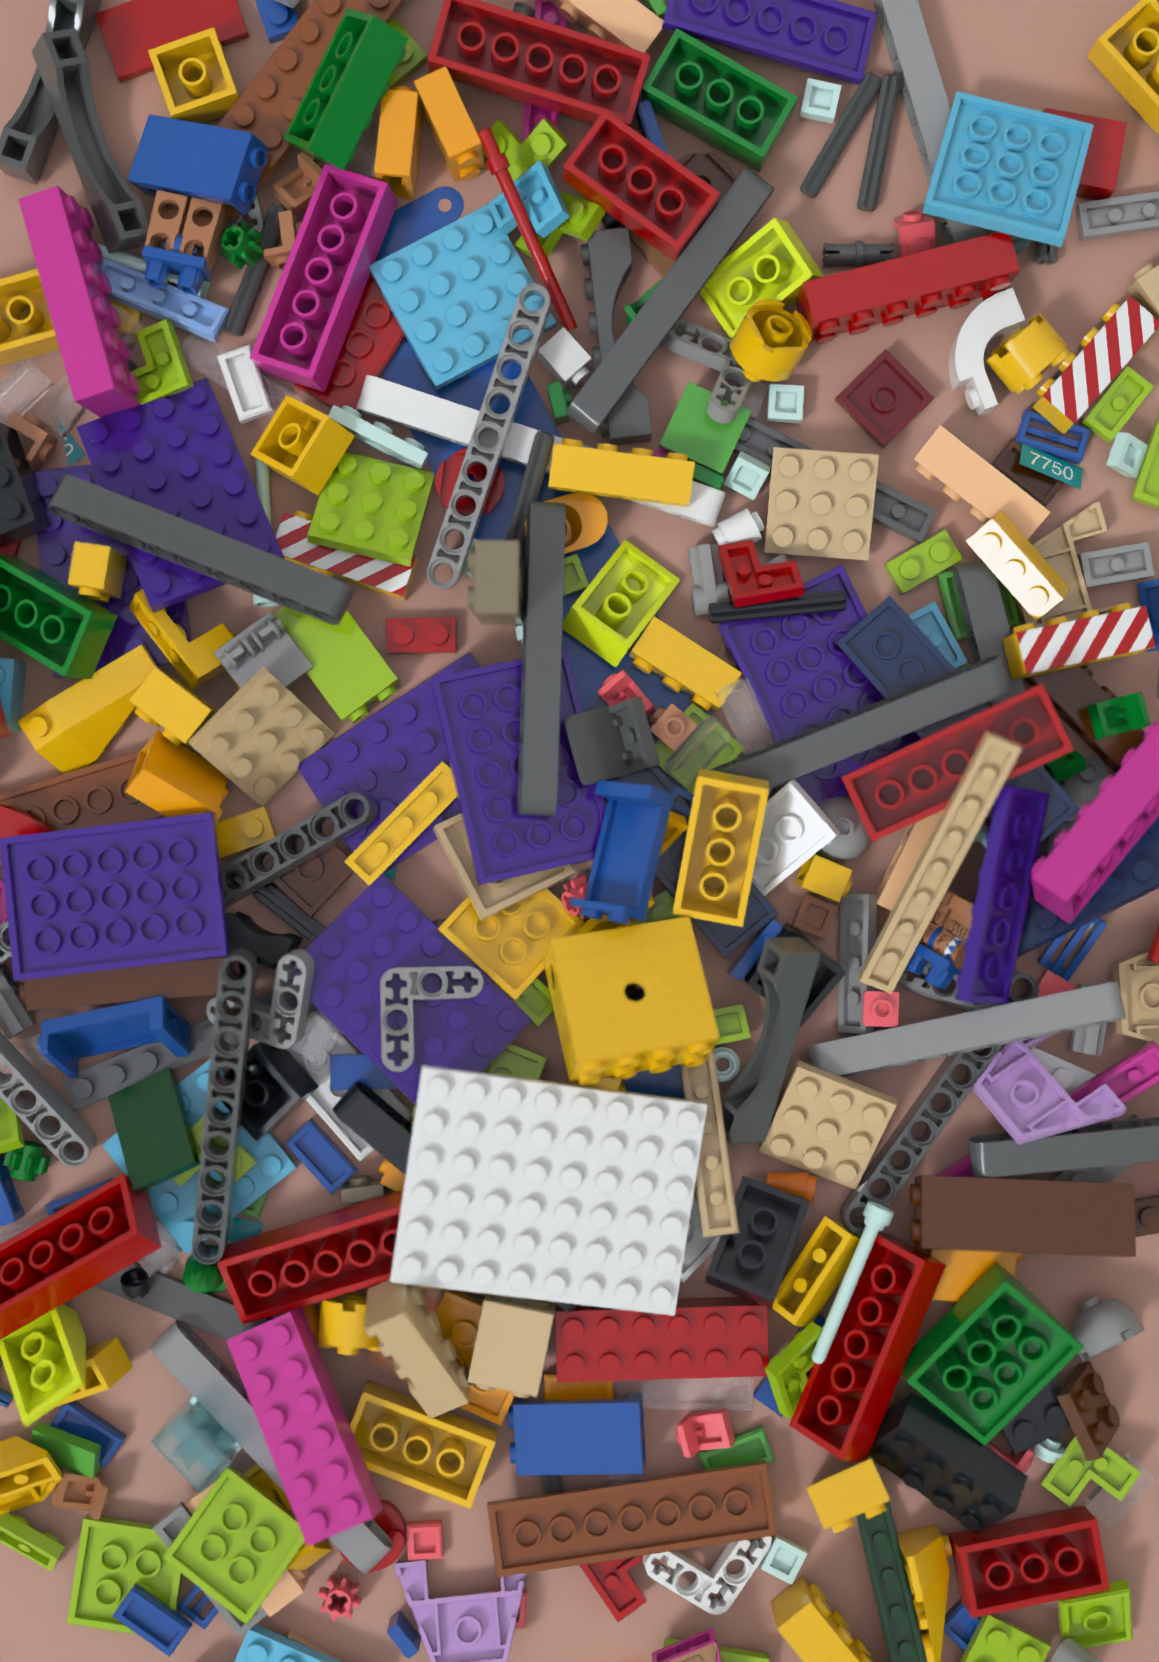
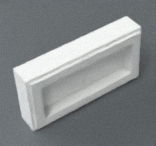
M250 345L217 356L241 424L274 413L259 368L249 358L252 352Z

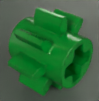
M242 222L240 227L229 226L220 239L222 247L225 249L222 251L221 256L239 270L243 269L244 264L254 266L264 252L262 245L259 243L263 239V235L245 222Z
M24 1140V1147L6 1152L3 1165L11 1167L9 1175L18 1180L36 1181L37 1174L43 1175V1172L47 1173L51 1156L43 1155L45 1146L38 1142Z

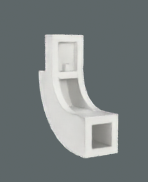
M1013 287L999 292L979 304L958 330L951 346L949 377L952 389L956 390L964 386L967 387V390H965L967 404L971 410L975 409L978 417L991 413L998 405L984 368L983 358L986 345L994 338L1017 330L1025 321Z

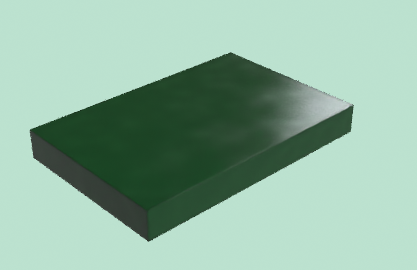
M168 1067L108 1096L133 1192L142 1193L200 1165L174 1070Z

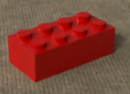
M604 109L563 165L564 182L590 201L600 204L605 212L674 262L677 261L717 207L720 192L606 109Z
M1085 1506L993 1524L978 1534L972 1530L948 1533L961 1602L971 1618L1110 1590L1097 1519Z

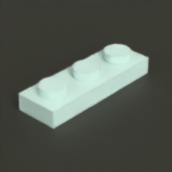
M333 405L328 416L353 434L355 439L412 468L423 470L428 459V453L423 451L424 446L409 437L402 440L392 435L393 430L378 421H375L373 425L361 419L362 414L347 405H343L342 409Z

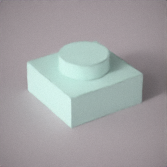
M808 78L799 117L833 124L842 85Z
M769 384L767 421L801 423L803 420L804 386Z
M1117 432L1106 465L1125 477L1137 478L1148 445L1130 433Z
M740 451L723 485L754 500L768 476L771 466Z
M777 1534L773 1536L771 1547L760 1562V1568L792 1585L808 1555L807 1550Z

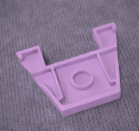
M1051 1035L1006 1044L997 1053L973 1087V1091L1018 1145L1119 1117L1125 1113L1127 1108L1106 1083L1075 1103L1031 1051L1032 1048Z
M427 1560L394 1563L396 1574L405 1591V1597L409 1607L412 1609L431 1662H508L527 1573L500 1577L501 1591L430 1598Z

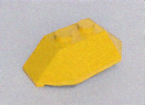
M18 1436L0 1441V1516H2L4 1512L8 1514L44 1501L53 1491L55 1485L62 1479V1472L48 1451Z

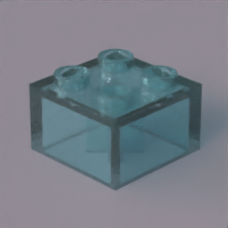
M194 1396L189 1398L163 1424L151 1440V1443L199 1493L207 1488L232 1463L241 1448Z

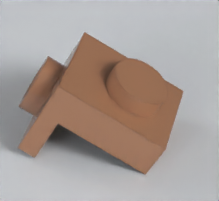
M304 151L297 155L299 168L272 186L273 195L288 210H292L296 216L307 209L323 169V165L318 160H312Z
M292 210L278 212L282 246L264 249L263 252L267 262L273 268L283 270L302 223Z
M12 411L5 424L35 441L25 460L38 468H42L44 463L47 464L53 458L56 452L55 444L58 439L42 430L45 423L29 413H26L24 418Z
M673 703L666 710L660 706L648 720L652 725L650 728L652 737L657 741L660 739L674 752L683 745L697 728V724Z
M61 1468L62 1479L55 1487L51 1501L53 1507L88 1511L92 1519H100L102 1509L108 1506L111 1497V1488L108 1486L102 1472H98L94 1479L69 1469Z

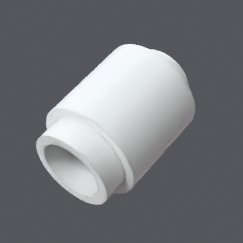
M745 508L717 523L718 527L711 530V533L718 546L753 540V543H756L762 539L760 532L765 530V527L756 511L750 514L749 510Z

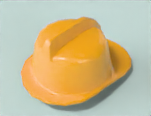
M571 493L544 501L565 503V554L586 548L598 542L605 533L608 524L607 511L603 503L594 495Z

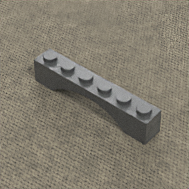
M50 0L46 33L76 28L85 51L96 20L95 13H98L102 0ZM36 67L24 99L13 117L4 126L0 137V169L6 175L38 185L59 125L38 67Z
M76 28L42 33L32 50V54L108 253L111 254L141 247L146 241L150 223L140 198L122 176L107 145L94 102L89 63Z
M627 227L594 231L587 244H581L583 266L589 265L591 278H585L586 299H593L595 311L588 313L590 333H597L598 346L592 347L594 368L600 365L615 344L612 334V318L615 303L622 286L632 271L629 228ZM633 383L601 425L602 437L609 436V444L611 445L651 442L652 431L648 399Z
M766 937L757 968L766 998L762 1033L745 1069L720 1097L726 1140L730 1144L765 1142L821 955L818 950L801 937Z

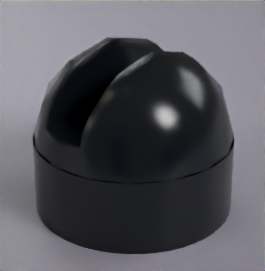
M135 1268L128 1270L120 1278L122 1291L130 1299L134 1300L135 1297L139 1296L143 1298L149 1292V1274L144 1269Z

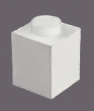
M564 327L538 349V359L560 381L565 389L572 384L575 386L580 385L591 373L589 369L591 368L592 358Z

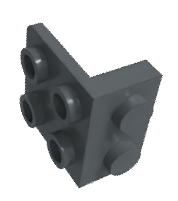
M641 697L632 698L606 708L574 714L566 717L564 720L581 783L584 785L597 783L598 780L613 779L660 765Z

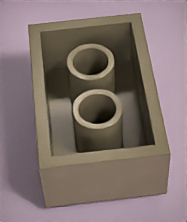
M475 540V550H468V572H471V577H474V586H468V608H471V612H473L482 625H523L524 553L519 540Z

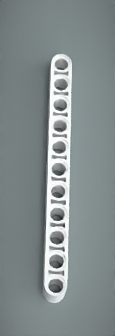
M366 375L356 407L357 410L466 447L469 445L480 412L371 375ZM513 422L501 458L527 466L533 440L539 430ZM485 431L480 436V445L484 448L494 447L498 443L499 435L495 431ZM554 436L545 473L550 474L554 444H562L563 438ZM692 481L688 507L635 500L630 501L700 524L715 527L726 493Z

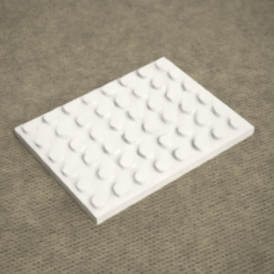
M422 1065L390 1282L675 1316L707 1104L702 1101Z

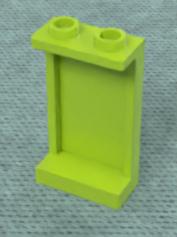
M285 606L273 614L274 617L279 619L286 633L313 666L306 673L343 722L346 723L350 719L353 723L359 721L370 712L368 709L369 705L377 699L382 703L398 691L395 686L400 683V680L347 609L340 625L325 623Z

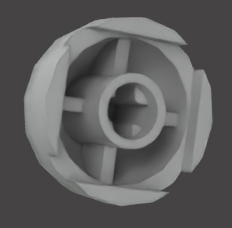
M849 795L826 800L819 806L840 830V833L815 853L816 855L832 862L844 863L856 859L866 851L871 840Z
M1098 1296L1079 1305L1082 1312L1074 1318L1071 1326V1333L1084 1346L1078 1353L1082 1362L1145 1331L1137 1315L1125 1303L1114 1299L1101 1302Z

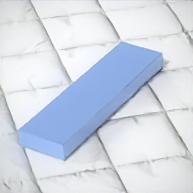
M103 259L100 264L101 270L108 277L112 287V294H109L110 300L161 321L168 319L172 321L173 326L212 342L217 341L229 315V308L202 297L186 294L179 291L178 287L168 283L166 288L163 289L150 286L145 279V274Z

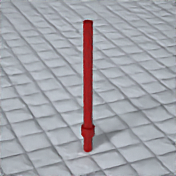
M487 127L477 132V135L488 158L486 161L491 175H495L545 289L549 293L550 300L562 327L567 331L575 329L578 326L508 170L511 167L505 153L501 154L490 127Z

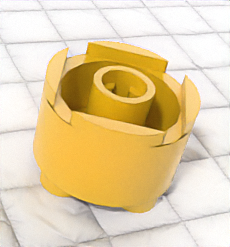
M771 299L756 301L746 313L730 342L729 347L735 360L743 368L744 376L753 382H759L761 379L772 382L788 380L811 341L812 331L807 320L796 310L791 314L782 309L785 304L780 301Z
M1040 312L1028 320L1030 324L1026 328L1019 327L990 353L991 356L985 359V362L1011 392L1015 391L1017 394H1020L1025 389L1028 391L1044 377L1041 374L1042 370L1045 371L1050 366L1055 367L1070 354L1066 348L1067 344Z
M356 1291L321 1301L318 1330L319 1347H338L337 1353L341 1355L359 1354V1348L380 1352L378 1349V1344L380 1343L378 1336L375 1335L370 1338L364 1330L367 1296L356 1295Z

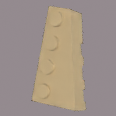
M387 1280L368 1289L364 1330L370 1338L375 1335L378 1336L380 1341L378 1349L385 1358L392 1355L395 1372L401 1380L409 1378L410 1392L430 1419L469 1403V1387L472 1386V1383L467 1382L469 1371L465 1366L460 1367L457 1362L454 1345L449 1338L444 1339L440 1332L441 1325L434 1311L429 1312L425 1306V1297L419 1285L393 1283Z

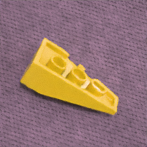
M139 645L94 672L91 679L79 681L44 702L17 722L36 752L63 774L91 766L102 757L106 751V746L114 735L121 731L124 727L123 723L134 708L137 707L129 699L153 668H158L145 646Z
M936 1524L897 1532V1537L927 1662H941L950 1573L947 1557L952 1556V1549L947 1534L941 1535Z

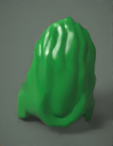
M207 1245V1246H208V1247H211V1248H216V1247H218L219 1245ZM193 1254L186 1259L182 1279L185 1286L193 1290L194 1293L220 1292L227 1288L217 1263L207 1265L200 1263Z

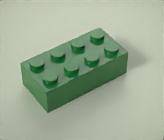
M346 8L283 139L315 159L343 171L345 166L350 164L356 155V144L361 134L372 123V112L378 100L382 99L389 88L388 80L394 68L402 62L406 53L405 46L409 38L375 15Z
M677 28L641 90V101L650 99L654 113L759 173L794 114L798 97Z
M0 553V638L64 677L91 679L118 615L87 597L79 595L75 590L18 557Z

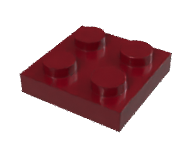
M885 349L835 398V401L884 449L933 401L934 397Z

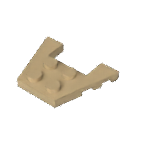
M1100 501L1093 503L1033 544L1034 548L1070 587V590L1059 603L1036 621L1016 599L1023 625L1034 623L1035 628L1045 627L1048 620L1067 616L1068 622L1079 620V614L1092 611L1073 542L1108 532ZM1128 601L1099 609L1100 615L1110 613V608L1126 604Z
M1149 948L1113 963L1114 982L1119 984L1127 1016L1125 1019L1116 1021V1033L1146 1042L1153 1040L1159 1045V965L1146 960Z

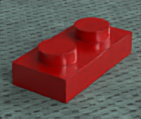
M386 618L387 654L457 653L456 618Z

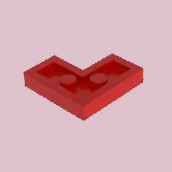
M753 540L718 546V556L735 608L804 596V584L796 560L761 566Z
M643 1556L579 1565L617 1622H620L647 1602L645 1595L628 1572L643 1561Z

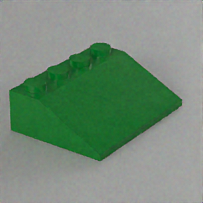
M996 1262L912 1348L903 1373L907 1383L986 1446L1084 1346L1021 1282Z

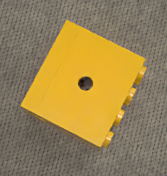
M690 916L550 939L544 967L570 1084L579 1082L581 1086H590L599 1083L601 1078L615 1076L616 1080H623L635 1076L636 1072L650 1070V1073L655 1074L668 1071L672 1065L684 1063L685 1067H695L706 1062L705 1060L709 1058L720 1037Z

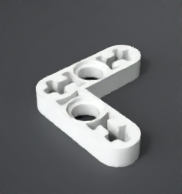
M762 1537L759 1541L753 1540L751 1543L749 1540L729 1542L710 1571L677 1550L643 1555L642 1562L647 1574L652 1579L704 1611L713 1615H720L731 1607L769 1551L772 1537ZM747 1549L750 1553V1557H748L745 1553ZM664 1555L667 1565L672 1568L671 1572L663 1564L658 1563L654 1566L652 1560L654 1558L661 1559ZM740 1559L744 1562L743 1569L739 1573L729 1574L726 1572V1567L730 1561ZM686 1571L695 1572L696 1579L691 1585L682 1586L678 1583L682 1573ZM720 1577L725 1580L723 1584L720 1581ZM720 1591L722 1595L720 1599L714 1597L710 1600L709 1594L711 1592L717 1594Z

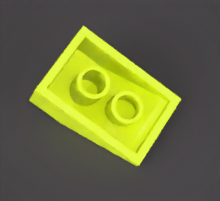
M773 218L721 262L701 289L700 294L729 338L732 339L746 313L756 301L764 299L780 301L785 304L782 308L785 309L796 302L803 282L825 276L789 222Z
M625 539L573 604L563 621L562 629L616 668L678 585L680 579Z
M62 1304L0 1340V1355L23 1425L28 1427L86 1384V1336L77 1311L69 1306Z

